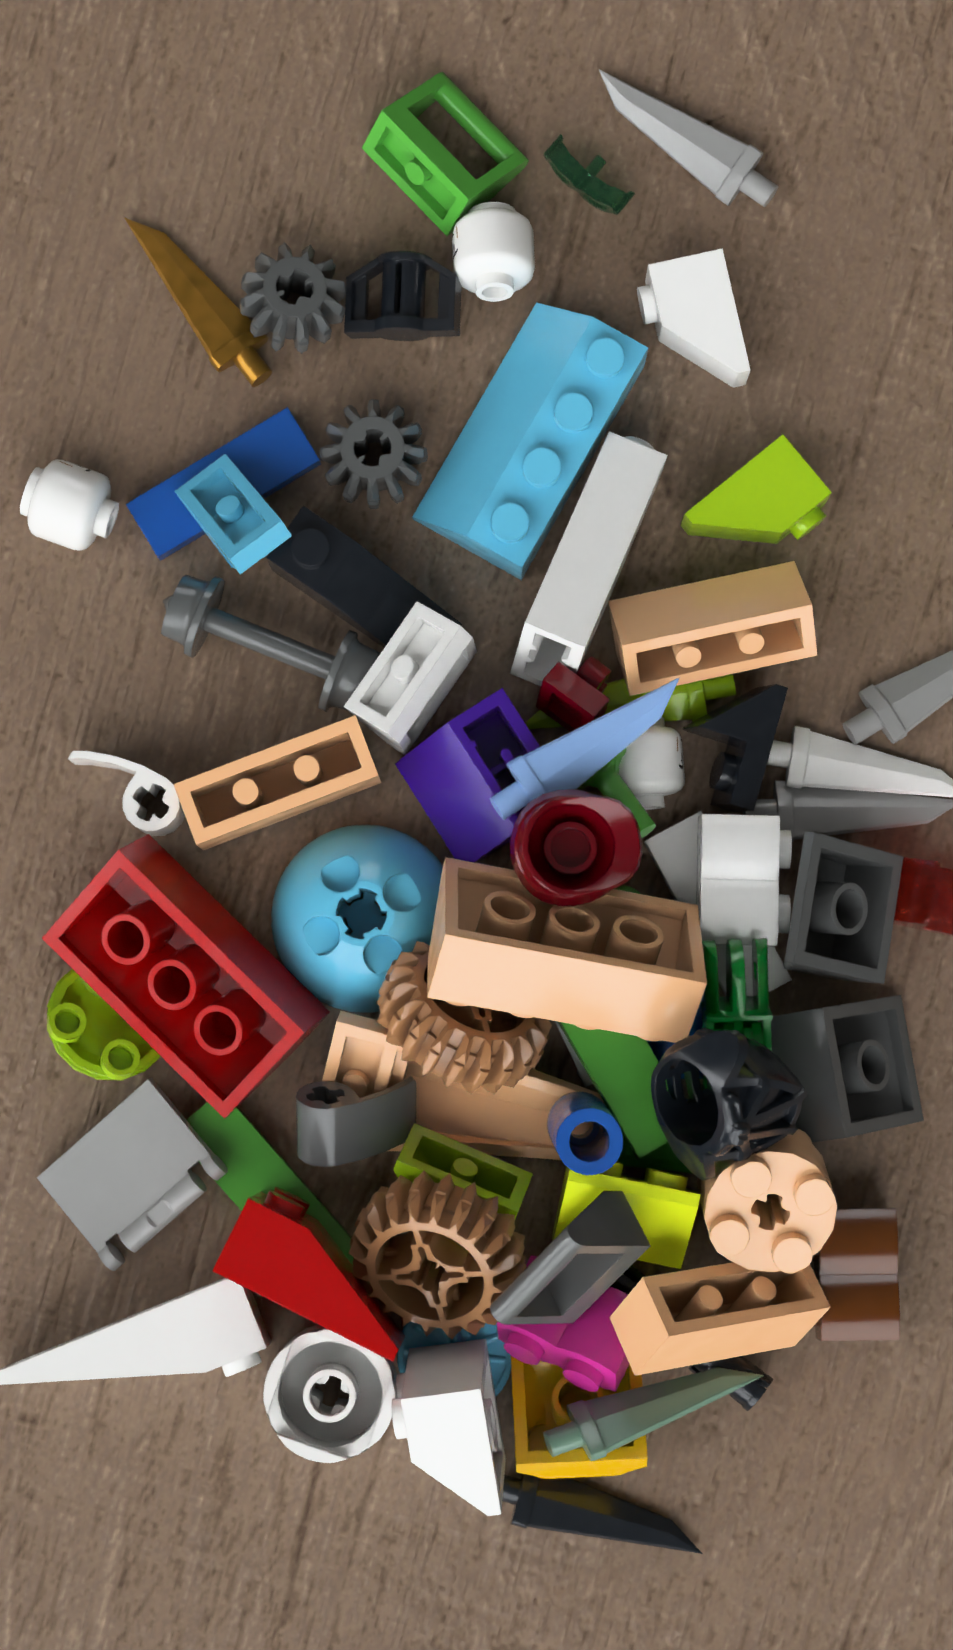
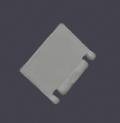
M149 1078L42 1172L37 1179L96 1250L103 1264L110 1270L115 1271L125 1262V1258L120 1250L111 1244L109 1240L118 1233L122 1243L130 1251L136 1253L206 1192L207 1188L198 1175L192 1172L191 1168L200 1161L206 1173L216 1181L222 1178L228 1172V1169L224 1162L207 1146L156 1082Z

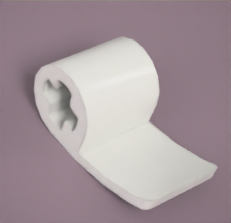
M72 751L67 758L75 765H94L119 769L134 774L122 797V805L127 820L140 831L152 836H165L174 832L182 824L185 817L173 783L166 777L143 765L113 755L91 751ZM159 790L166 791L162 800L169 807L168 812L161 819L153 814L150 821H145L144 818L147 810L140 804L142 798L148 792L156 797Z

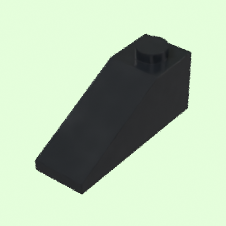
M302 506L287 527L292 536L271 551L266 557L273 572L384 648L417 601L462 626V623L360 544L305 506Z

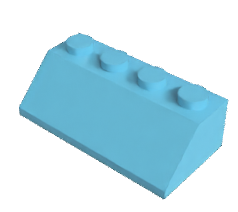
M536 302L412 519L522 580L643 370L648 347L592 316Z

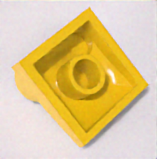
M511 1356L516 1473L532 1475L543 1479L622 1475L629 1471L647 1467L646 1435L607 1453L606 1457L592 1462L589 1460L583 1447L552 1457L543 1435L544 1431L571 1422L567 1412L568 1404L643 1387L642 1375L634 1376L630 1364L616 1392L599 1387L598 1391L591 1392L569 1382L563 1375V1369L557 1365L540 1361L538 1365H530Z

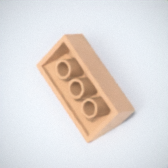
M445 857L428 953L427 998L443 1000L456 1006L470 1005L509 1012L521 1018L536 1017L569 1023L587 1030L601 1029L629 1034L647 1041L676 1043L689 1036L707 985L698 905L613 889L603 897L590 903L577 906H556L534 897L522 885L514 870Z

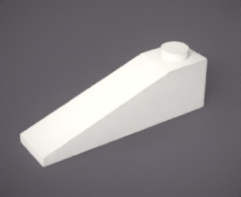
M222 1278L0 1369V1385L206 1373L221 1366L225 1376L228 1377L261 1363L258 1351L267 1348L271 1343V1339L252 1291L227 1278Z

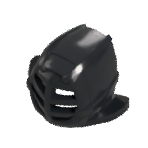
M705 1027L697 1030L694 1035L676 1042L666 1050L655 1067L651 1078L652 1100L659 1125L674 1154L700 1180L715 1178L716 1161L730 1159L734 1161L746 1160L751 1154L767 1149L785 1138L788 1134L793 1135L798 1130L795 1124L802 1109L803 1099L808 1096L798 1078L777 1055L756 1040L746 1038L737 1030L714 1031ZM699 1070L707 1078V1089L702 1091L700 1085ZM682 1073L685 1074L690 1099L684 1097L681 1083Z

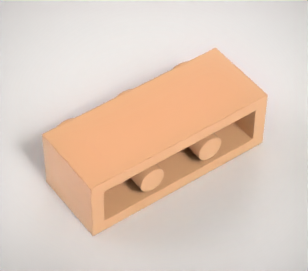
M795 561L608 601L615 650L629 696L653 691L677 678L679 680L676 686L817 656L812 603Z
M354 715L173 785L196 845L202 850H206L380 784L381 780L357 717Z
M731 1262L642 1277L609 1318L634 1376L795 1346L831 1307L810 1264L808 1267L790 1274L782 1271L748 1270Z

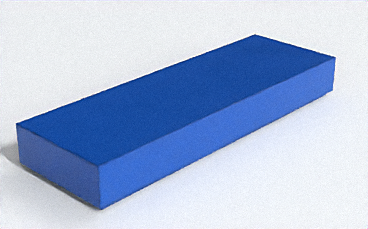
M288 407L126 503V506L160 561L206 534L179 499L175 490L224 454L229 457L263 499L321 465L320 459Z

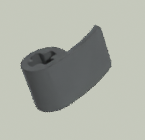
M412 1076L387 1089L361 1098L348 1085L332 1081L307 1084L300 1088L296 1094L297 1155L304 1163L313 1166H338L386 1152L405 1143L413 1124L416 1123V1081Z

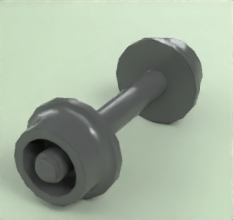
M185 575L180 580L173 595L163 600L166 614L161 634L181 644L184 647V654L186 656L194 658L197 655L208 633L224 638L325 679L318 708L325 712L331 707L347 710L344 708V705L380 655V652L360 643L358 633L352 630L348 631L336 656L219 610L225 581L217 576L211 581H205Z

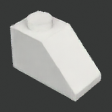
M723 248L648 264L645 278L646 285L637 287L638 302L644 324L655 323L659 342L731 387L746 385L751 369Z

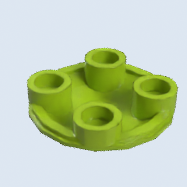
M73 969L57 982L47 1004V1031L56 1052L74 1070L97 1080H124L145 1072L161 1057Z

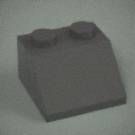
M805 832L784 969L827 979L884 984L904 857L816 832Z
M901 995L773 1016V1020H771L772 1052L798 1078L807 1092L808 1096L803 1099L802 1109L795 1126L806 1132L812 1142L848 1138L924 1121Z

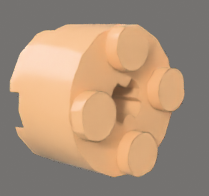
M800 1129L793 1135L788 1134L785 1138L767 1149L751 1154L746 1160L734 1161L730 1159L716 1161L715 1178L700 1180L698 1178L697 1180L698 1192L701 1194L700 1201L713 1246L717 1253L748 1270L782 1271L790 1274L809 1266L813 1255L822 1249L834 1230L837 1203L823 1157L812 1144L811 1138Z

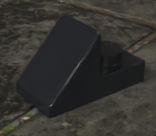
M773 684L754 688L683 727L684 731L727 744L725 752L718 754L711 769L709 785L710 788L715 790L710 805L732 812L754 811L787 694V687Z

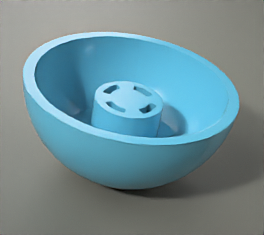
M368 824L341 827L314 839L294 856L285 868L275 890L271 911V927L274 944L282 964L324 1004L350 1012H379L380 1009L377 1004L380 996L379 989L392 962L398 959L401 952H412L416 941L430 945L443 868L442 863L425 845L415 838L398 830L379 825ZM361 893H363V899L355 901L350 906L345 903H350L353 900L360 898ZM344 918L347 919L349 927L353 930L350 936L348 934L351 930L347 927Z

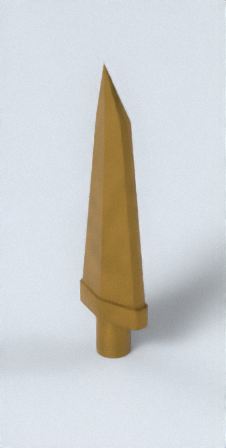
M124 218L209 355V361L215 369L221 372L236 365L252 387L259 386L271 376L272 370L256 350L268 341V336L265 334L254 338L250 332L252 321L247 316L241 314L240 309L164 232Z

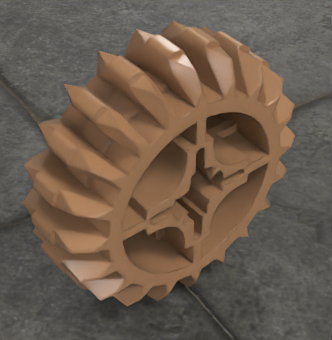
M416 941L412 952H401L398 959L392 962L379 989L380 996L377 1004L380 1014L377 1022L388 1029L386 1042L403 1048L402 1061L417 1062L422 1066V1076L433 1073L442 1077L446 1088L453 1082L461 1083L470 1094L480 1086L493 1094L502 1085L514 1088L519 1080L528 1075L531 1068L534 1069L544 1053L543 1048L549 1039V1031L552 1027L549 1020L536 1017L521 1018L509 1012L470 1005L456 1006L443 1000L427 998L428 953L430 945Z
M425 1171L415 1178L413 1182L400 1175L394 1183H391L389 1188L381 1186L378 1192L372 1195L366 1208H362L355 1222L356 1229L350 1240L351 1248L349 1254L354 1258L352 1274L363 1280V1286L369 1297H379V1306L383 1313L393 1311L400 1315L401 1328L410 1322L422 1325L426 1337L436 1328H442L451 1339L462 1328L476 1336L479 1330L485 1326V1323L496 1325L497 1320L491 1314L490 1305L527 1268L525 1264L527 1257L523 1255L525 1236L514 1232L515 1215L497 1213L499 1209L498 1196L482 1199L477 1195L476 1182L464 1189L454 1185L450 1173L441 1179L440 1183H435ZM403 1232H407V1234H404V1235H397V1234H400V1233H403Z

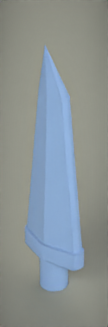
M679 678L508 762L506 765L515 782L490 798L496 812L505 820L542 794L556 790H576L661 719Z

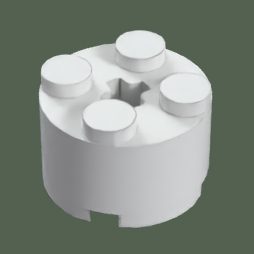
M320 1325L304 1329L282 1348L272 1362L265 1379L263 1401L269 1421L277 1436L289 1450L315 1462L335 1463L366 1451L379 1441L392 1419L391 1403L392 1399L397 1398V1373L394 1363ZM330 1376L341 1379V1390L349 1394V1400L338 1398L333 1407L322 1403L323 1392L315 1388V1382L325 1384Z

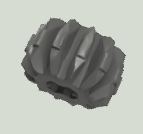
M284 242L278 247L277 261L261 252L255 259V269L257 272H246L242 277L241 289L247 295L240 300V312L243 316L254 317L250 326V332L254 338L269 332L273 333L271 347L275 352L281 350L285 339H293L295 348L302 354L308 350L309 335L325 344L331 337L332 329L329 324H339L343 321L345 308L339 301L345 298L346 284L344 281L332 279L336 269L333 259L316 265L313 263L315 250L311 244L302 250L301 257H293L291 249ZM291 292L301 295L295 305L284 301L289 298Z
M371 399L367 405L368 417L360 418L356 408L348 405L343 410L346 421L349 424L348 428L338 423H328L326 433L338 444L321 447L320 458L324 462L336 464L325 474L330 486L348 481L343 491V498L346 502L353 503L364 489L367 490L369 508L378 509L380 505L379 491L387 489L391 499L398 504L404 500L402 488L398 483L399 480L412 486H419L422 481L421 473L411 465L426 462L428 460V452L425 447L413 445L422 435V428L419 423H410L400 427L405 416L404 408L396 405L389 411L386 418H382L379 400ZM369 443H381L384 455H380L379 465L367 466L365 455L363 454L368 453Z

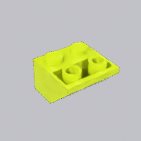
M618 1161L607 1171L596 1175H582L566 1166L552 1241L603 1191H623L651 1245L637 1260L681 1269L701 1196L696 1191L686 1188L688 1177L647 1167L644 1179L621 1175L623 1164Z

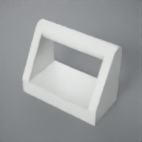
M417 601L346 702L344 708L353 715H356L363 724L387 744L403 755H406L477 653L473 637L462 626Z

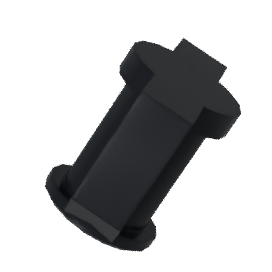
M389 251L382 253L376 259L346 277L344 333L351 339L383 338L394 341H419L428 337L460 336L462 285L458 276L423 253L414 251ZM430 269L439 274L438 318H424L426 271ZM383 272L381 317L368 320L369 280Z

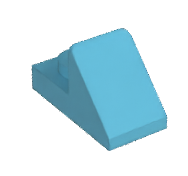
M226 454L175 490L179 499L231 568L236 569L239 574H242L292 536L279 516Z

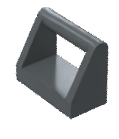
M603 1191L490 1305L491 1314L498 1322L506 1325L574 1323L651 1246L623 1191Z

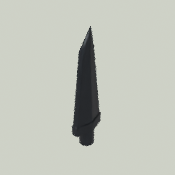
M522 1474L521 1479L504 1475L502 1501L514 1504L511 1525L525 1529L531 1527L703 1554L671 1519L574 1479H543L527 1474Z

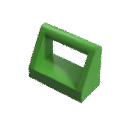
M444 72L438 73L384 108L362 146V149L446 236L453 233L455 224L473 206L489 202L529 162L522 152ZM437 101L498 165L478 179H475L417 117Z

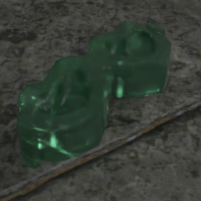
M560 134L543 154L557 177L569 188L577 191L586 202L596 209L618 215L635 193L632 191L626 193L616 187L609 186L595 177L606 164V161L599 155H596L586 169H584L562 143L563 137Z

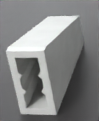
M610 431L608 432L526 618L510 674L541 686L543 678L558 661L575 674L582 666L655 492L668 456L656 451L645 440L633 436L622 437Z

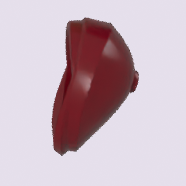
M575 789L556 790L542 794L532 800L520 812L514 823L510 840V856L514 871L519 880L534 897L556 906H577L603 897L633 877L641 861L642 837L638 822L632 811L620 800Z

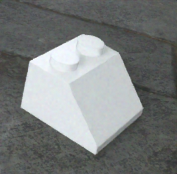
M486 1339L409 1349L406 1371L396 1374L398 1398L392 1399L391 1403L396 1439L407 1438L411 1462L487 1516L501 1514L506 1458Z

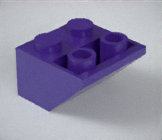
M503 688L447 722L397 761L395 765L453 857L477 863L510 842L514 823L520 812L525 808L523 807L503 820L490 801L492 796L515 782L506 764L517 756H523L540 746Z

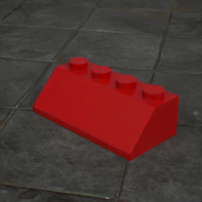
M149 834L119 849L42 937L224 1119L257 1089L330 1013L306 987Z

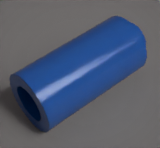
M572 1092L562 1096L552 1106L547 1119L548 1133L560 1159L569 1169L582 1175H596L607 1171L617 1162L623 1149V1134L619 1124L601 1099L587 1092ZM591 1122V1126L586 1133L581 1135L572 1134L574 1128L579 1124Z

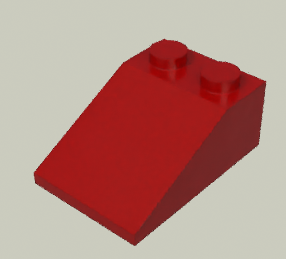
M275 1187L274 1191L269 1190L268 1194L259 1192L249 1197L212 1271L393 1362L405 1335L388 1312H382L379 1300L376 1297H369L363 1286V1280L353 1276V1265L320 1221L306 1214L310 1203L278 1187Z

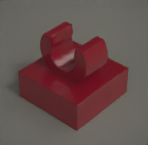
M590 656L576 674L558 661L543 678L536 707L571 732L605 715L610 699L602 693L607 688V684L604 681L610 676L612 670L593 656Z

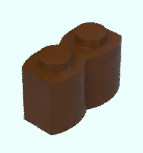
M837 1208L834 1230L822 1249L812 1257L814 1273L831 1307L813 1326L815 1327L816 1339L820 1341L899 1340L900 1298L896 1208Z

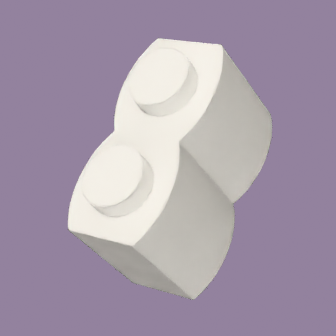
M701 814L698 816L696 905H698L702 941L715 940L716 945H726L727 940L741 939L743 946H752L753 938H767L768 946H777L778 933H789L791 918L790 895L779 894V869H790L792 836L790 830H780V816Z

